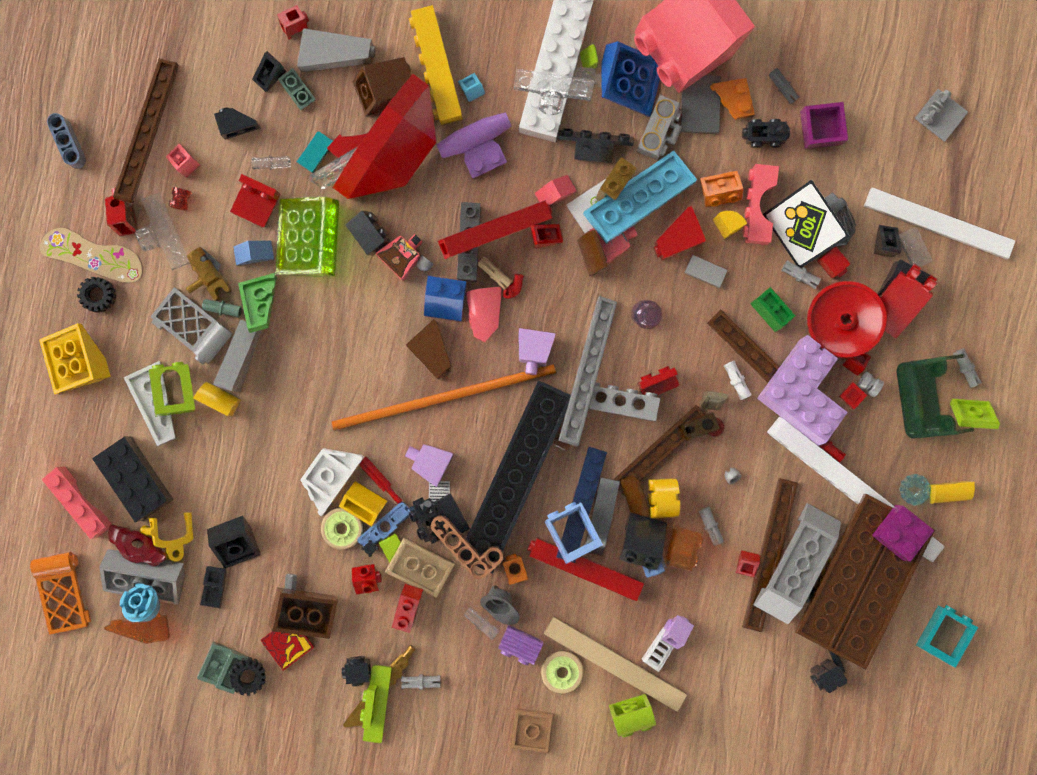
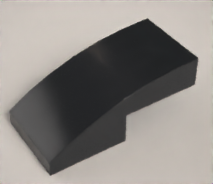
M451 493L434 501L440 515L448 518L461 534L470 529Z
M212 566L206 567L201 606L221 609L226 569Z

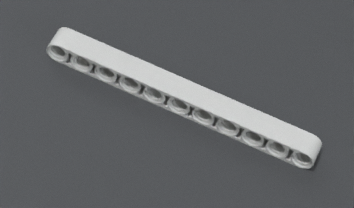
M778 417L767 431L770 436L856 504H859L863 494H868L894 508L891 503L783 418ZM932 536L923 557L934 562L944 549V545Z

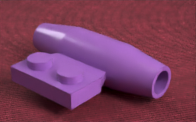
M505 112L483 118L463 127L436 145L442 158L465 153V163L472 178H475L507 163L499 144L493 139L512 126Z

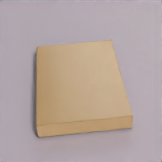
M403 538L385 572L409 585L424 589V592L437 598L455 563Z

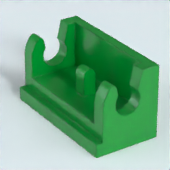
M771 287L750 303L774 332L783 328L796 316Z

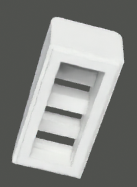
M664 627L642 657L643 662L658 672L674 648L661 639L666 631ZM659 642L663 643L668 648L665 650L664 648L658 645ZM654 650H659L663 653V655H658L656 652H654ZM651 655L657 658L659 661L656 663L655 661L650 659Z

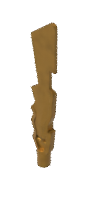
M409 645L406 651L390 664L392 668L390 686L396 684V680L402 676L403 669L408 667L409 658L416 650L412 645ZM362 700L343 723V727L363 725V721H360L361 710L365 709L366 702H362Z

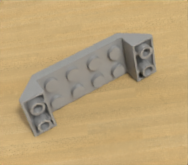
M806 503L798 519L800 524L766 589H761L753 604L786 624H789L803 608L839 537L841 522Z

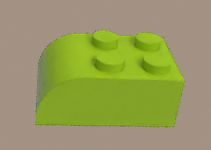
M646 694L609 705L618 737H628L633 735V732L640 730L648 731L653 726H656L654 714Z

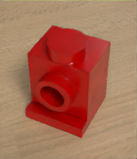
M298 5L277 14L280 27L288 40L292 39V35L308 28V16L305 11L301 12Z

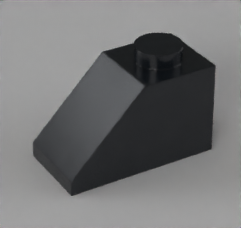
M222 108L218 113L214 114L220 135L225 140L261 129L260 124L255 119L233 108Z

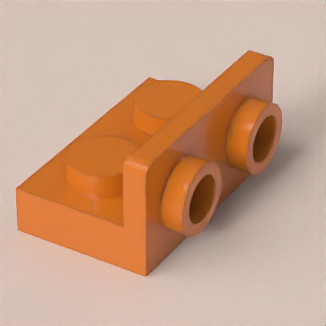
M738 171L700 178L705 207H715L720 204L735 203L742 200L743 186Z

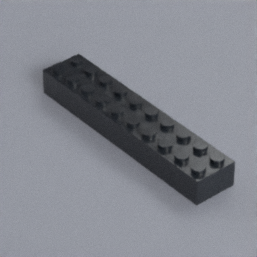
M539 380L466 537V540L480 556L493 546L499 547L503 552L566 414L571 395ZM464 549L461 552V556L464 559H470L472 553L470 550ZM491 551L489 558L492 561H497L500 555L497 551ZM481 564L475 565V566H477V567H479V568L485 570V567H484L483 565H481Z

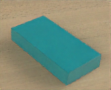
M318 131L296 162L311 173H314L329 152L327 147L333 140Z

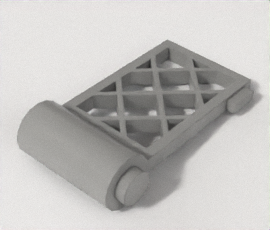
M175 287L151 315L153 319L152 324L160 330L165 328L196 354L194 358L202 364L205 362L209 364L233 334ZM176 294L181 297V305L172 306L173 297ZM182 308V319L173 320V309ZM186 308H195L196 317L186 318ZM169 310V320L162 321L158 318L162 311ZM207 318L212 322L207 329H201L200 319ZM196 320L197 330L188 331L187 321ZM183 322L184 332H175L174 323ZM197 333L198 340L194 345H191L188 341V334Z

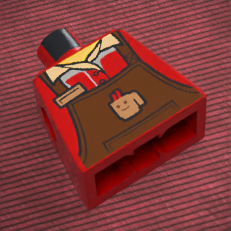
M115 188L111 189L112 196L105 198L107 225L119 236L138 233L133 204L114 199Z

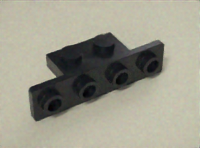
M563 128L557 134V139L576 141L574 160L612 163L614 145L633 146L634 144L633 137L625 133L611 135L609 132H600V134L592 133L590 130L576 132L570 128Z

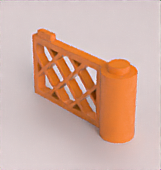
M72 552L34 559L30 563L31 573L36 579L49 635L87 627L88 622H91L89 610L85 611L76 575L75 569L78 566V558ZM66 576H71L72 585L70 588L60 583ZM49 580L55 584L51 592L44 589L43 581ZM57 587L67 592L63 599L53 594ZM69 594L76 597L77 603L74 607L65 602ZM50 598L60 603L55 611L48 606ZM62 605L71 610L67 618L58 613ZM75 612L80 615L82 623L75 624L69 619ZM55 616L64 621L63 625L54 629L52 623Z

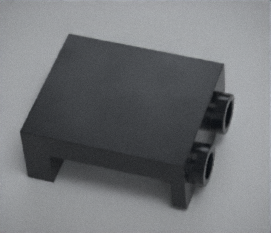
M630 513L624 530L626 532L620 560L629 564L657 570L662 560L667 522Z

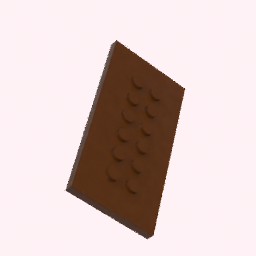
M863 494L795 630V633L865 670L934 534L933 532L911 562L902 560L872 536L893 507L868 494Z

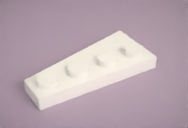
M160 361L124 377L158 447L176 439L172 416L155 417L148 370L152 369L153 365L161 364ZM162 373L161 386L164 406L169 405V401Z

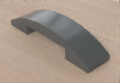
M600 478L591 522L603 545L589 552L591 554L603 555L615 508L619 481ZM587 534L585 545L592 542L589 534Z

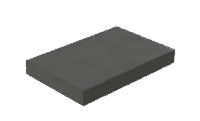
M705 75L682 91V129L680 133H719L720 96L715 90L712 91L710 86L713 83L721 82V76Z

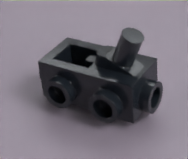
M753 119L747 123L746 128L742 129V139L746 140V145L751 144V148H761L762 144H770L771 148H779L790 137V128L787 125V121L781 122V119H771L769 122ZM756 132L758 137H753L752 133Z
M421 497L413 501V506L409 507L410 512L408 514L411 521L416 522L419 528L417 529L418 537L421 540L424 539L425 542L430 541L433 544L440 539L433 531L429 532L428 526L431 527L433 519L438 516V510L431 498L424 500ZM437 520L436 528H442L445 531L444 521L439 522Z

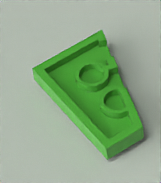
M275 273L238 283L249 333L269 328L277 280Z

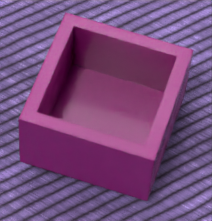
M844 102L805 106L800 111L805 149L839 146L848 140Z
M895 505L872 536L899 558L911 562L934 530L903 505Z

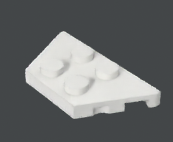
M323 448L305 472L301 482L304 488L308 490V495L311 501H314L320 516L324 515L364 458L363 455Z

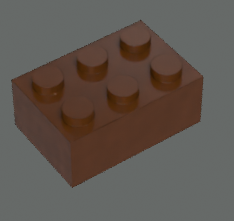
M277 587L269 627L274 632L330 639L338 600L333 595Z

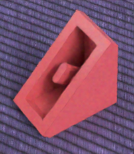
M180 144L166 156L176 170L186 178L200 166Z
M565 175L551 180L539 189L535 196L539 202L546 200L547 204L551 207L576 193L577 190L569 176Z

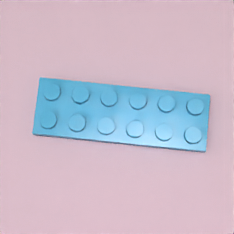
M672 151L628 181L616 200L607 195L585 210L583 215L607 244L695 184L697 179L676 152Z

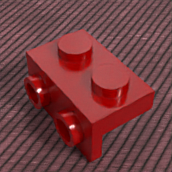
M667 366L659 369V374L653 377L651 373L641 377L642 381L637 384L642 395H645L646 392L659 395L678 387L680 384L676 377L678 373L675 367L670 369Z

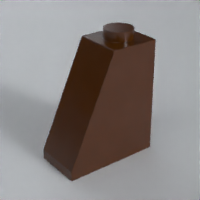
M433 319L406 346L437 379L440 377L444 379L451 373L449 369L452 365L439 325Z

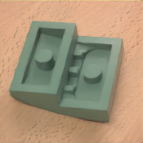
M212 642L197 675V679L213 684L217 689L234 694L235 690L232 688L229 678L231 667L236 665L235 662L237 660L240 662L242 661L241 658L247 660L248 657L224 645Z

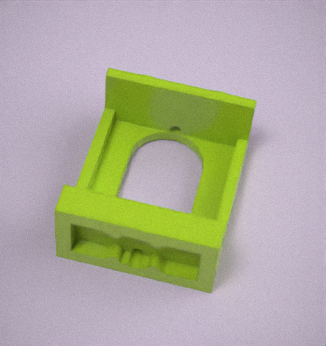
M175 362L172 363V366L164 367V364L153 365L152 369L148 370L155 417L195 411L188 364ZM176 371L181 379L184 403L164 406L161 375L162 373Z

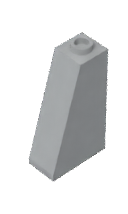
M303 29L297 67L301 72L370 64L371 57H375L376 46H373L372 40L367 38Z
M240 320L213 385L230 391L241 392L262 330L249 333L246 321Z

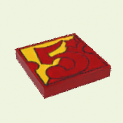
M271 631L260 640L282 671L315 647L307 636Z

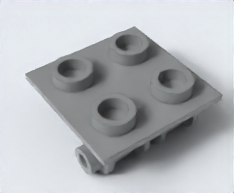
M937 89L914 119L945 142L968 111L951 99L950 91L945 90L943 92Z

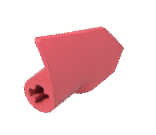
M501 287L476 289L465 293L469 309L470 328L473 330L474 337L484 343L498 329Z

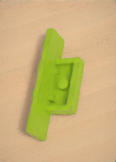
M372 666L370 685L363 693L362 702L366 703L365 709L361 710L360 721H363V741L382 743L392 670L389 666Z

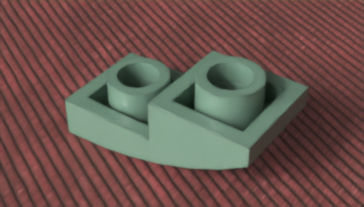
M293 68L278 78L300 111L316 100Z

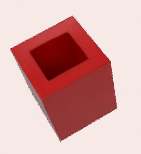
M837 247L832 248L817 260L830 278L835 276L840 278L848 271L846 268L850 265V262Z

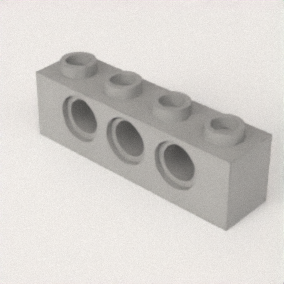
M595 383L589 409L656 422L660 398H657L655 393L646 392L645 395H640L638 390L627 389L624 392L619 391L617 386L608 385L607 388L600 387V383ZM600 392H604L607 395V399L603 403H599L596 399L597 394ZM618 396H624L626 403L623 406H617L615 399ZM638 399H642L645 402V407L642 410H637L634 407V403Z

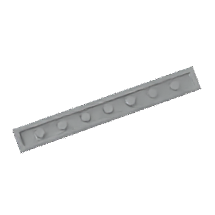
M602 296L597 298L559 441L574 446H579L617 305L616 301Z

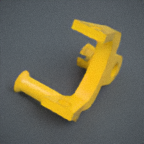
M183 512L187 532L178 539L160 540L158 537L157 518H149L150 527L144 525L140 528V532L145 536H152L154 546L166 548L165 553L169 560L180 561L184 556L183 545L193 540L192 512Z

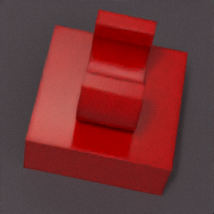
M851 382L838 397L854 410L866 398L867 394L854 382Z

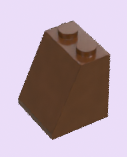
M405 57L362 66L354 78L353 84L365 116L383 111L410 78L411 69L409 64L406 63Z

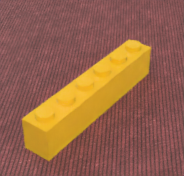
M433 5L412 10V17L409 18L411 29H416L417 36H414L416 48H421L422 54H419L421 66L425 65L427 72L423 73L426 84L430 83L431 102L435 101L436 109H433L435 120H440L441 125L463 120Z

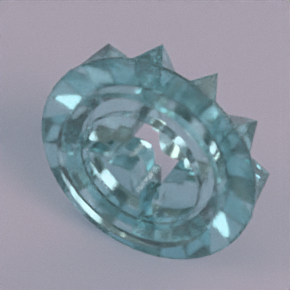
M912 474L906 476L901 481L899 491L901 498L906 503L919 505L929 498L931 487L925 477ZM913 484H915V486L919 489H922L916 491L915 495H913L912 491L908 490V488L913 487Z

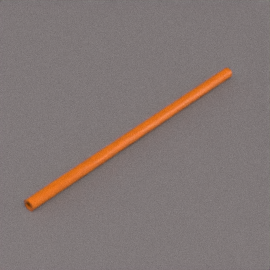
M552 364L538 368L537 375L521 372L332 421L333 430H338L555 374V367Z

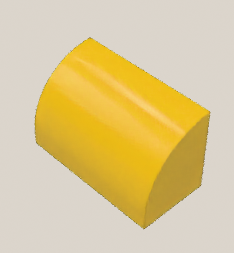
M734 211L720 212L713 219L724 239L741 230L747 224L746 220Z
M205 382L193 397L226 416H233L241 401L240 398L209 382Z
M355 481L344 495L339 507L372 527L385 507L387 500Z
M972 481L928 484L930 504L972 500L974 497L975 482Z

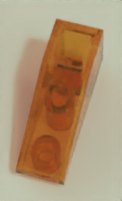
M160 613L147 622H122V619L111 620L110 624L104 627V630L145 644L165 641L170 638L167 615L161 616Z

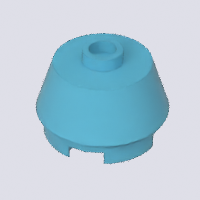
M135 584L136 587L128 592L125 591L120 599L122 613L131 622L150 621L156 617L160 610V601L157 593L149 585Z

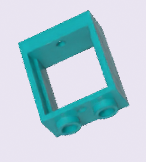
M938 605L916 646L956 668L978 627L972 624L974 620L965 615L959 617L956 615L957 611L947 605L945 608ZM946 615L966 626L951 656L930 645Z

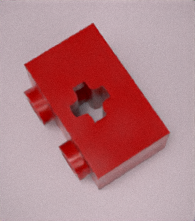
M408 584L404 585L391 628L407 633L411 632L424 589Z

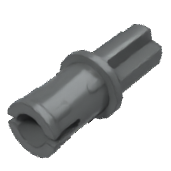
M778 68L770 72L769 77L778 87V92L781 91L790 105L795 102L793 98L795 100L800 98L790 85L791 82L786 80Z

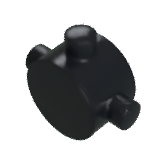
M368 540V543L362 546V550L368 554V557H372V554L379 550V546H376L372 540Z

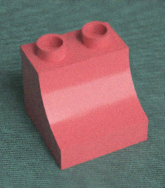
M664 0L642 17L634 32L636 34L634 41L636 47L644 56L650 54L658 64L657 73L660 80L667 87L673 85L677 92L681 93L732 58L755 26L736 0Z

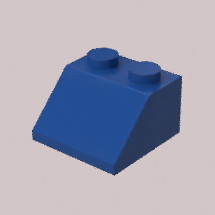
M428 276L424 316L462 322L467 282Z

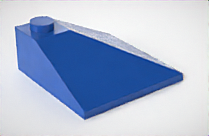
M619 41L607 44L601 63L602 98L650 117L660 81L657 73L658 64L652 56H644L639 50Z

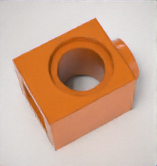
M516 553L506 556L503 566L509 585L527 580L528 575L522 556H517ZM513 563L519 564L520 571L517 573L511 572L509 569L510 565Z

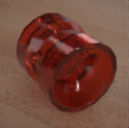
M172 187L171 194L173 196L169 200L168 206L187 211V201L191 197V191Z

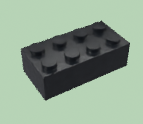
M124 436L92 458L135 523L143 521L174 500L131 436Z

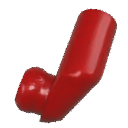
M515 273L513 283L503 290L504 298L511 299L521 292L524 275Z

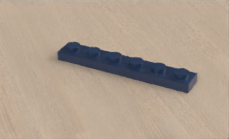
M592 447L587 449L572 501L576 505L582 503L588 517L607 452ZM577 511L568 515L561 538L567 553L580 548L585 531V526ZM558 549L556 558L564 560Z

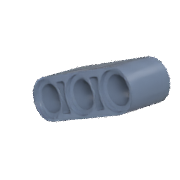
M58 113L51 114L47 118V125L63 161L73 168H82L86 163V158L71 123ZM62 120L61 126L56 128L57 122ZM69 137L68 144L64 145V140ZM77 154L76 161L71 162L72 156Z

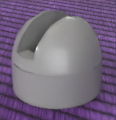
M423 255L417 261V267L421 271H428L434 265Z
M729 468L731 471H725L724 476L729 484H734L740 480L742 475L736 468Z

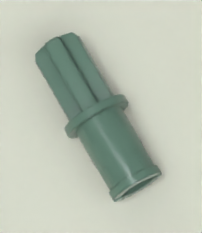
M204 299L202 303L203 310L219 313L220 316L225 314L239 318L241 315L242 306Z

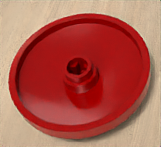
M853 281L837 282L821 290L811 302L807 314V325L811 338L821 345V350L825 348L838 358H855L868 353L880 342L886 329L887 315L881 298L868 286ZM844 319H849L851 321L850 324L847 323L845 325L843 323Z

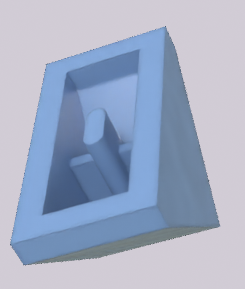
M246 241L233 246L237 266L274 260L272 241Z

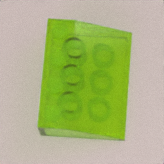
M326 196L280 199L276 275L335 277L339 200Z

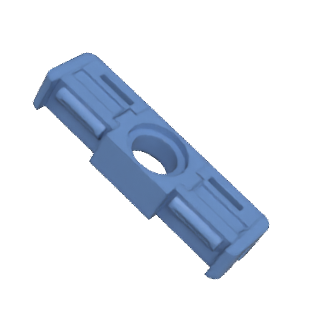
M404 502L399 503L357 539L358 542L365 546L368 540H372L376 545L409 517L410 508ZM387 521L390 523L391 528L388 532H383L380 529L381 522Z

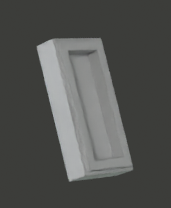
M692 255L684 273L720 288L727 270Z

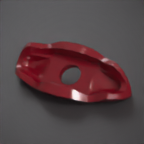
M110 524L108 530L109 541L117 547L120 554L128 561L133 563L145 562L154 567L167 559L166 553L162 548L154 546L153 539L139 531ZM134 541H139L144 545L140 548H136L132 545V543Z

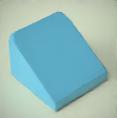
M475 73L458 81L469 102L485 94L484 88Z

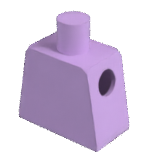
M519 328V362L526 363V374L537 375L538 365L546 366L555 333Z
M423 444L420 451L410 446L405 457L415 461L411 468L437 487L454 453Z

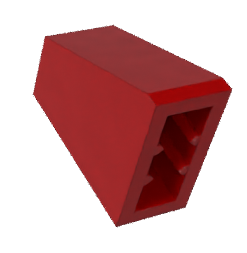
M689 206L654 243V252L657 258H661V261L706 242L692 206Z

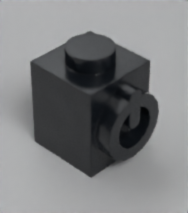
M365 656L347 658V662L342 667V678L346 679V684H352L353 687L362 686L363 682H370V659H365Z

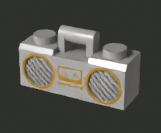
M662 95L659 96L636 152L658 160L660 155L664 156L667 149L665 142L675 145L682 126L673 123L674 120L678 122L682 110H679L681 105L679 102ZM670 127L673 130L670 137H667L665 135Z

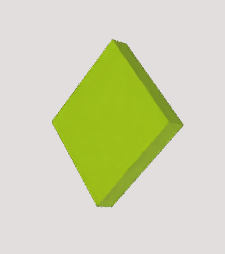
M951 400L950 405L959 427L999 429L1000 422L990 401Z

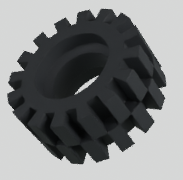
M91 277V279H85V283L81 282L80 285L82 287L77 290L80 292V294H77V298H80L79 303L83 305V308L93 312H105V309L111 308V304L114 305L113 298H116V295H114L116 291L107 280ZM99 287L103 291V298L98 302H94L90 298V292L92 289Z
M248 657L247 660L241 658L242 661L240 662L237 660L235 662L236 665H232L229 673L232 688H234L236 693L240 692V695L243 696L244 693L247 696H250L252 692L256 694V690H261L262 685L265 684L266 674L263 665L257 659L252 660V657ZM245 670H252L255 673V678L250 683H244L240 680V675Z

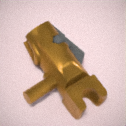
M198 247L187 255L192 270L198 274V280L186 287L189 294L205 285L211 297L215 301H219L218 290L220 288H223L228 293L232 292L229 284L219 273L221 264L205 249Z

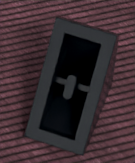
M266 51L252 80L267 92L278 81V78L286 73V70L277 59Z
M879 225L874 254L889 257L900 254L902 248L898 228Z

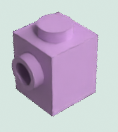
M677 615L673 619H668L664 626L666 631L661 639L674 648L679 649L685 645L694 625L689 623L687 618Z

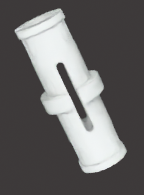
M735 361L725 364L724 368L729 375L730 383L736 389L740 400L751 396L752 394L744 381L745 377L739 372Z

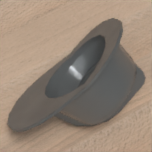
M494 585L487 596L481 598V606L497 621L507 625L518 623L520 616L518 611L512 606V597L509 592Z

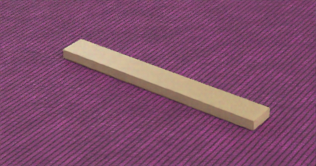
M554 616L544 632L548 637L677 712L687 696L683 691Z

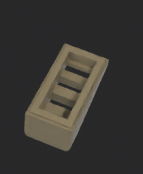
M713 391L704 392L701 407L719 410L727 400L728 395Z

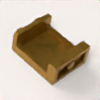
M621 157L600 187L595 199L600 201L608 195L613 200H616L628 181L633 178L632 175L637 168Z

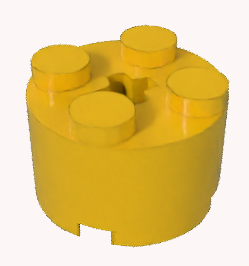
M677 479L648 480V488L651 493L647 494L648 505H652L650 507L651 518L679 516L680 500H678V494L680 492Z

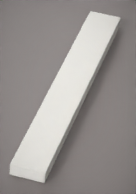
M875 188L870 189L864 207L1004 259H1009L1015 244V240Z

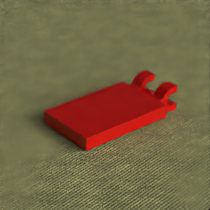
M915 263L907 274L901 271L880 296L887 315L885 332L896 339L932 298L933 292L930 290L937 285V278L933 275H930L923 284L917 281L915 278L921 273V267Z

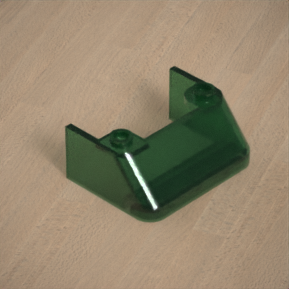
M963 354L903 362L898 365L896 373L904 428L908 437L915 439L958 435L974 431V428L956 429V423L952 416L940 415L935 377H941L947 372L946 360L964 358Z

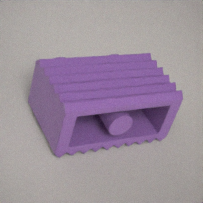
M508 625L498 649L501 650V654L511 658L512 655L518 657V661L528 666L529 663L534 665L543 646V641Z

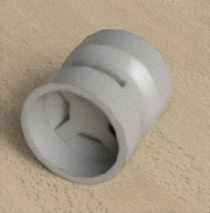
M865 372L857 386L862 391H867L868 395L874 398L882 389L884 381L879 378L875 379L872 374Z

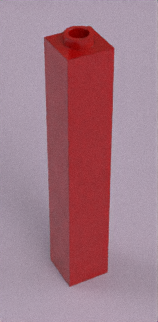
M546 200L445 237L439 240L438 243L444 259H448L552 219V210Z
M536 537L535 541L531 540L527 551H530L529 556L634 601L638 600L644 586L641 580L583 556L577 558L575 563L569 562L566 564L564 560L556 558L558 552L557 545Z

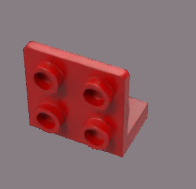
M241 174L238 181L242 184V187L230 212L265 228L281 194L276 189Z

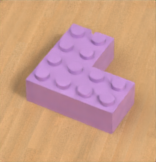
M806 335L798 341L757 399L819 446L829 440L848 412L817 389L838 358L825 348L820 350L821 345Z

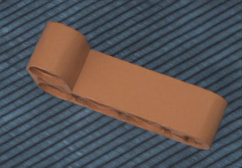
M441 515L433 519L431 523L432 531L474 578L482 579L486 577L502 562L503 552L499 547H490L480 556L448 518ZM437 520L439 522H441L442 520L445 522L443 526L446 530H448L449 527L452 529L446 534L445 537L442 535L445 533V531L442 528H436ZM452 534L459 538V542L456 545H452L448 541V537ZM462 550H470L472 557L470 559L462 558ZM491 551L499 553L500 558L497 561L490 560L489 553ZM475 565H483L485 572L477 574L474 571Z

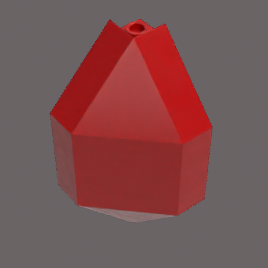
M414 74L410 76L354 151L332 187L347 199L404 187L408 184L437 143L428 84Z

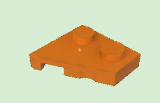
M747 78L713 83L710 86L711 90H715L720 96L721 103L724 107L728 108L729 113L735 120L755 115Z

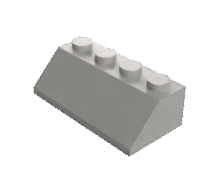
M107 550L99 567L103 591L123 595L125 591L128 592L136 587L135 584H144L155 589L160 602L179 604L185 576L184 563L164 560L161 564L153 567L145 562H130L120 554L119 550Z

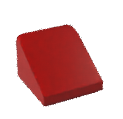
M866 353L859 357L846 358L843 366L855 375H859L865 370L871 356Z
M741 550L736 573L754 578L760 564V555Z

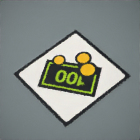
M810 180L762 214L768 221L773 223V232L794 263L800 268L850 237L813 180Z

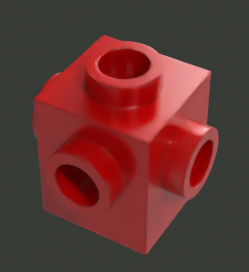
M375 564L352 568V584L356 595L379 591V583L382 582L380 571L376 570Z

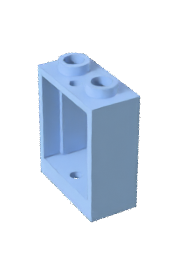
M573 502L565 506V511L559 513L557 510L547 515L549 519L545 521L566 564L603 545L582 503L576 505ZM577 511L592 542L567 553L553 523Z

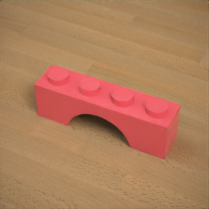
M755 164L749 171L748 180L751 181V187L748 188L746 199L749 200V207H746L744 215L747 218V226L743 228L745 243L761 245L771 243L773 223L762 215L760 199L764 192L777 186L779 166Z
M65 466L56 467L41 479L90 539L98 538L109 529L110 524L112 525L101 510L95 508L84 498L77 487L76 479Z

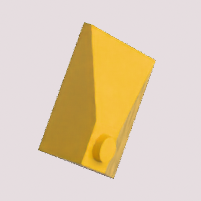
M81 323L39 339L54 394L63 393L111 377L106 358Z

